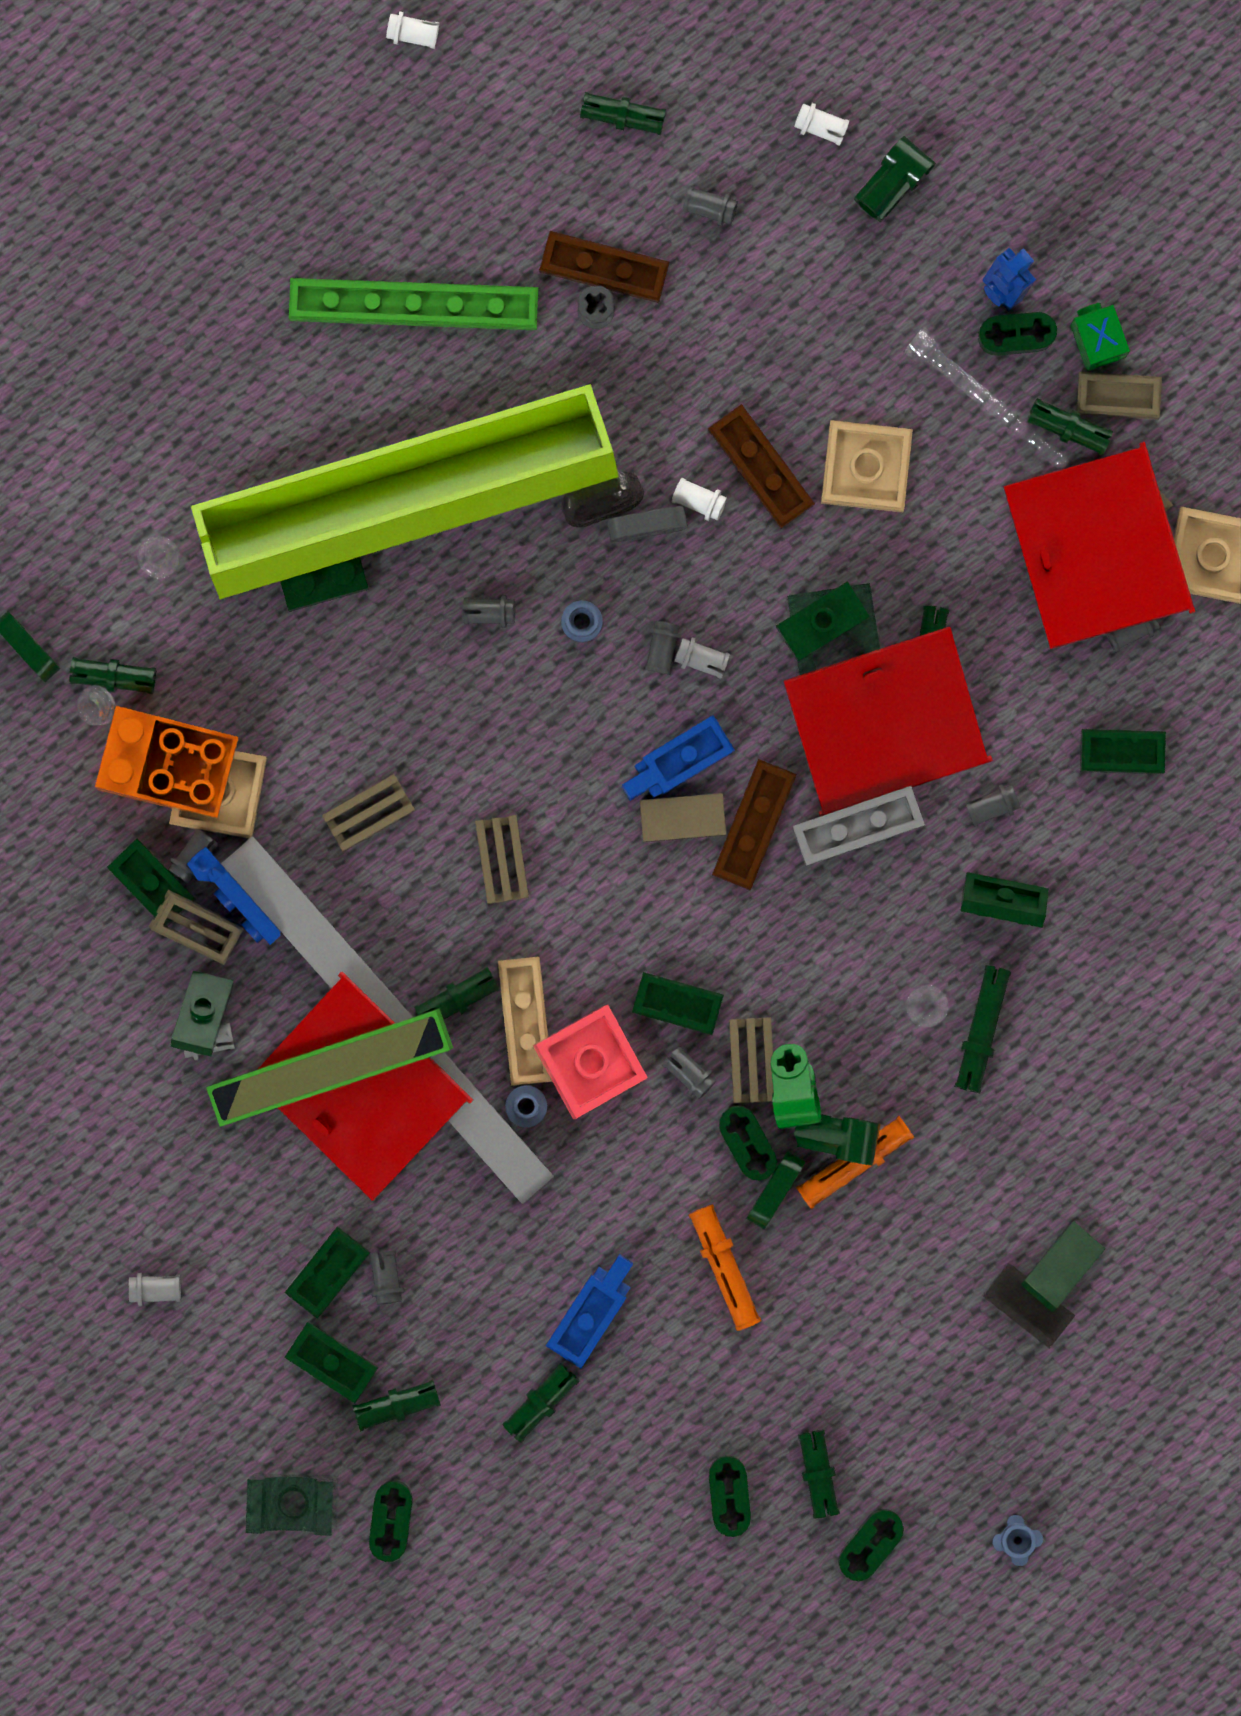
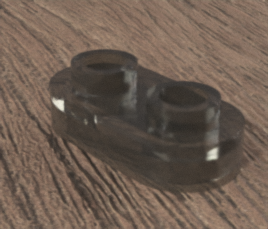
M618 472L619 477L567 493L561 501V510L567 523L573 527H586L632 510L640 504L644 497V490L638 477L632 472Z

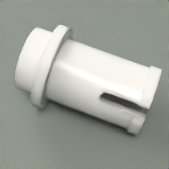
M399 11V15L390 14L386 38L393 39V44L397 45L399 41L435 49L440 23L405 17L404 12Z
M812 103L811 106L802 104L794 127L801 129L800 134L804 135L805 132H808L840 146L849 120H844L816 109L815 103Z
M681 478L671 502L705 515V520L707 521L710 518L718 521L725 507L727 497L721 495V490L717 489L715 492H712Z

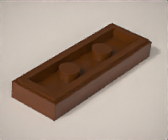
M550 231L539 272L594 287L603 286L609 291L659 303L670 262Z
M742 404L708 428V431L780 529L815 505Z
M758 759L712 876L751 891L797 774Z

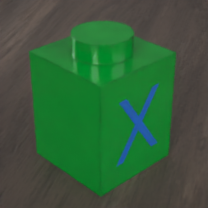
M1095 303L1077 311L1078 317L1073 319L1070 327L1086 371L1127 357L1130 349L1114 305L1102 308L1101 303Z

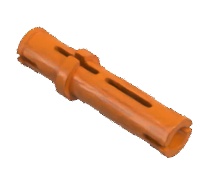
M900 1116L879 1130L873 1165L881 1166L885 1163L883 1158L915 1138ZM838 1159L796 1188L812 1210L818 1203L847 1185L872 1166Z
M711 1204L688 1214V1216L691 1218L703 1249L700 1250L702 1258L708 1259L735 1323V1329L740 1331L762 1320L756 1311L746 1283L731 1251V1247L734 1246L731 1238L726 1239L714 1210L715 1207Z

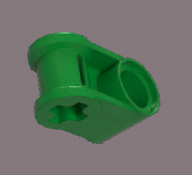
M796 1044L780 1046L774 1051L770 1062L773 1082L772 1102L778 1128L785 1129L821 1123V1107L816 1088L815 1073L813 1067L809 1064L805 1050Z

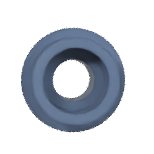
M581 600L573 602L565 608L561 618V625L564 633L571 640L588 642L600 633L603 618L597 606L591 602ZM580 614L588 616L590 619L589 626L586 629H578L574 625L576 616Z
M524 1085L515 1088L508 1095L505 1109L507 1116L514 1124L520 1127H532L544 1119L547 1112V1101L539 1089ZM524 1098L531 1099L535 1105L533 1112L528 1115L522 1114L518 1109L519 1102Z

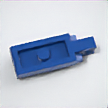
M1008 248L995 259L983 278V282L986 284L984 290L988 298L997 306L1003 305L1008 312L1023 300L1036 281L1028 270L1034 260L1024 248L1016 255Z
M714 715L642 757V761L634 766L639 775L622 784V789L630 801L648 790L653 798L662 793L664 795L734 753L735 749Z
M204 847L187 862V865L198 881L214 882L219 887L214 892V895L229 912L236 907L247 920L241 925L257 943L264 938L271 945L281 936V931L207 847Z
M619 1254L608 1272L598 1267L594 1275L591 1274L547 1342L546 1347L581 1369L627 1298L626 1294L631 1287L622 1281L632 1267L633 1262Z

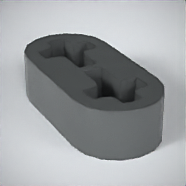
M683 506L623 515L607 521L610 542H623L683 531L688 528L685 508Z

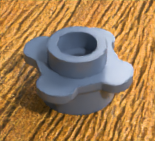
M1019 1515L1010 1516L1007 1519V1526L1002 1533L996 1534L992 1539L993 1547L997 1551H1004L1011 1557L1012 1563L1016 1566L1027 1564L1028 1556L1034 1551L1035 1547H1039L1043 1543L1042 1533L1039 1530L1030 1529L1024 1524V1519ZM1015 1537H1021L1022 1541L1020 1544L1014 1543Z

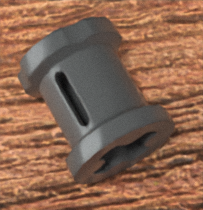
M589 286L580 293L577 312L583 325L591 329H600L607 326L613 319V295L605 287ZM600 300L604 301L603 314L598 311L592 314L588 313L589 301L595 304Z

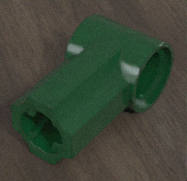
M903 136L887 153L881 162L882 166L859 191L854 201L867 214L881 223L909 190L913 191L917 188V182L924 174L928 175L936 163Z
M821 1114V1123L795 1127L794 1136L797 1140V1147L836 1155V1159L873 1166L881 1124L849 1117L838 1119Z

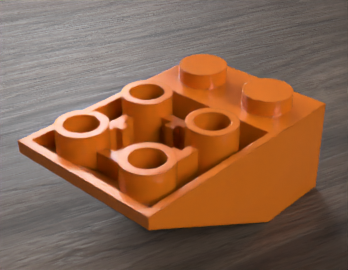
M116 706L95 788L99 791L151 804L218 818L239 737Z

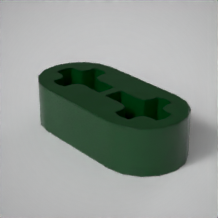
M1043 312L993 316L984 321L980 327L978 342L984 352L995 356L1040 352L1048 349L1053 344L1057 336V326L1053 318ZM1034 322H1040L1041 328L1049 329V333L1044 335L1042 342H1036L1033 335L1021 336L1020 331L1032 329ZM997 325L1001 332H1014L1015 337H1006L1002 340L1001 346H995L994 341L986 339L985 334L991 333L992 327Z
M9 611L0 617V634L44 682H47L61 668Z
M735 1106L727 1109L719 1120V1129L740 1170L751 1180L761 1181L769 1178L776 1169L777 1158L756 1117L745 1107ZM733 1113H736L739 1118L746 1116L749 1119L750 1123L745 1126V1131L750 1140L745 1143L742 1142L738 1133L729 1134L727 1132L726 1126L731 1123L729 1116ZM753 1144L759 1155L767 1153L770 1160L765 1163L767 1171L762 1174L757 1169L749 1171L746 1163L751 1160L746 1147Z
M787 1151L746 1219L764 1230L803 1168L805 1161Z
M725 1455L718 1457L709 1468L712 1517L716 1529L721 1534L727 1537H736L742 1535L748 1529L751 1520L747 1473L745 1466L739 1459L734 1456ZM725 1463H731L732 1470H739L740 1477L733 1479V1493L725 1494L723 1480H716L715 1478L716 1472H721ZM726 1499H734L736 1512L744 1513V1520L737 1521V1528L729 1529L727 1522H720L719 1520L720 1515L727 1512Z
M397 1480L382 1484L374 1498L369 1548L373 1556L384 1562H393L399 1559L404 1554L408 1544L413 1497L409 1487ZM391 1488L399 1489V1496L406 1499L405 1505H398L395 1519L388 1518L389 1506L387 1503L382 1502V1495H389ZM387 1524H394L393 1537L396 1540H400V1547H393L391 1554L383 1553V1546L376 1543L377 1537H384Z
M888 1509L874 1511L842 1548L838 1563L845 1577L852 1581L868 1579L900 1542L904 1527L902 1520L895 1512ZM888 1518L893 1519L894 1523L891 1528L895 1532L894 1536L889 1538L884 1535L876 1545L870 1542L877 1533V1529L873 1525L877 1519L883 1522ZM868 1545L872 1550L865 1557V1562L869 1565L867 1569L862 1571L857 1568L854 1572L849 1571L850 1561L847 1558L848 1554L852 1551L858 1555Z

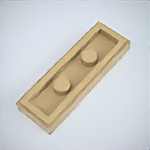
M540 957L498 961L511 1086L552 1082L533 1045L548 1037Z

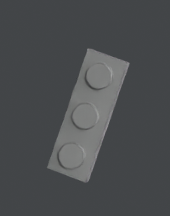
M909 786L792 826L804 864L809 866L923 827L925 824L912 787Z

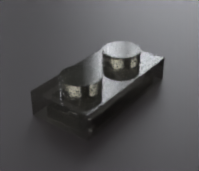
M1007 1263L982 1296L1050 1349L1075 1315L1062 1304L1051 1312L1021 1285L1026 1276Z

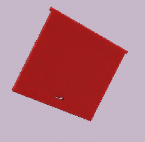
M1145 442L1140 443V447L1003 486L1050 649L1189 610L1190 614L1196 612Z
M950 626L783 681L822 811L818 812L820 817L909 786L915 787L993 761L991 755L987 756ZM881 668L880 670L863 675L867 671Z
M340 972L338 976L341 979L258 1069L394 1024L395 1022L345 973ZM431 1057L278 1107V1109L373 1201L466 1102L470 1104L474 1099Z

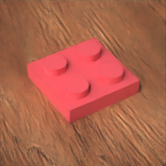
M608 1004L533 1045L573 1119H577L648 1078Z

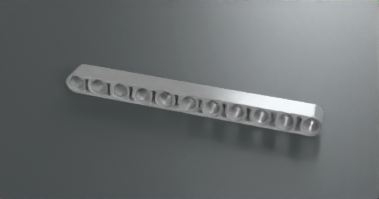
M253 836L221 863L330 988L341 979L338 975L340 972H343L395 1023L413 1017ZM445 1052L431 1056L474 1099L470 1104L466 1102L449 1122L522 1204H525L553 1179L554 1175L543 1165L533 1151L512 1130L510 1125L489 1104Z

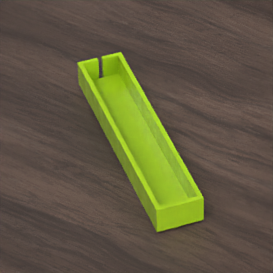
M591 384L192 505L191 509L202 542L201 545L210 577L219 599H223L619 478L613 449Z

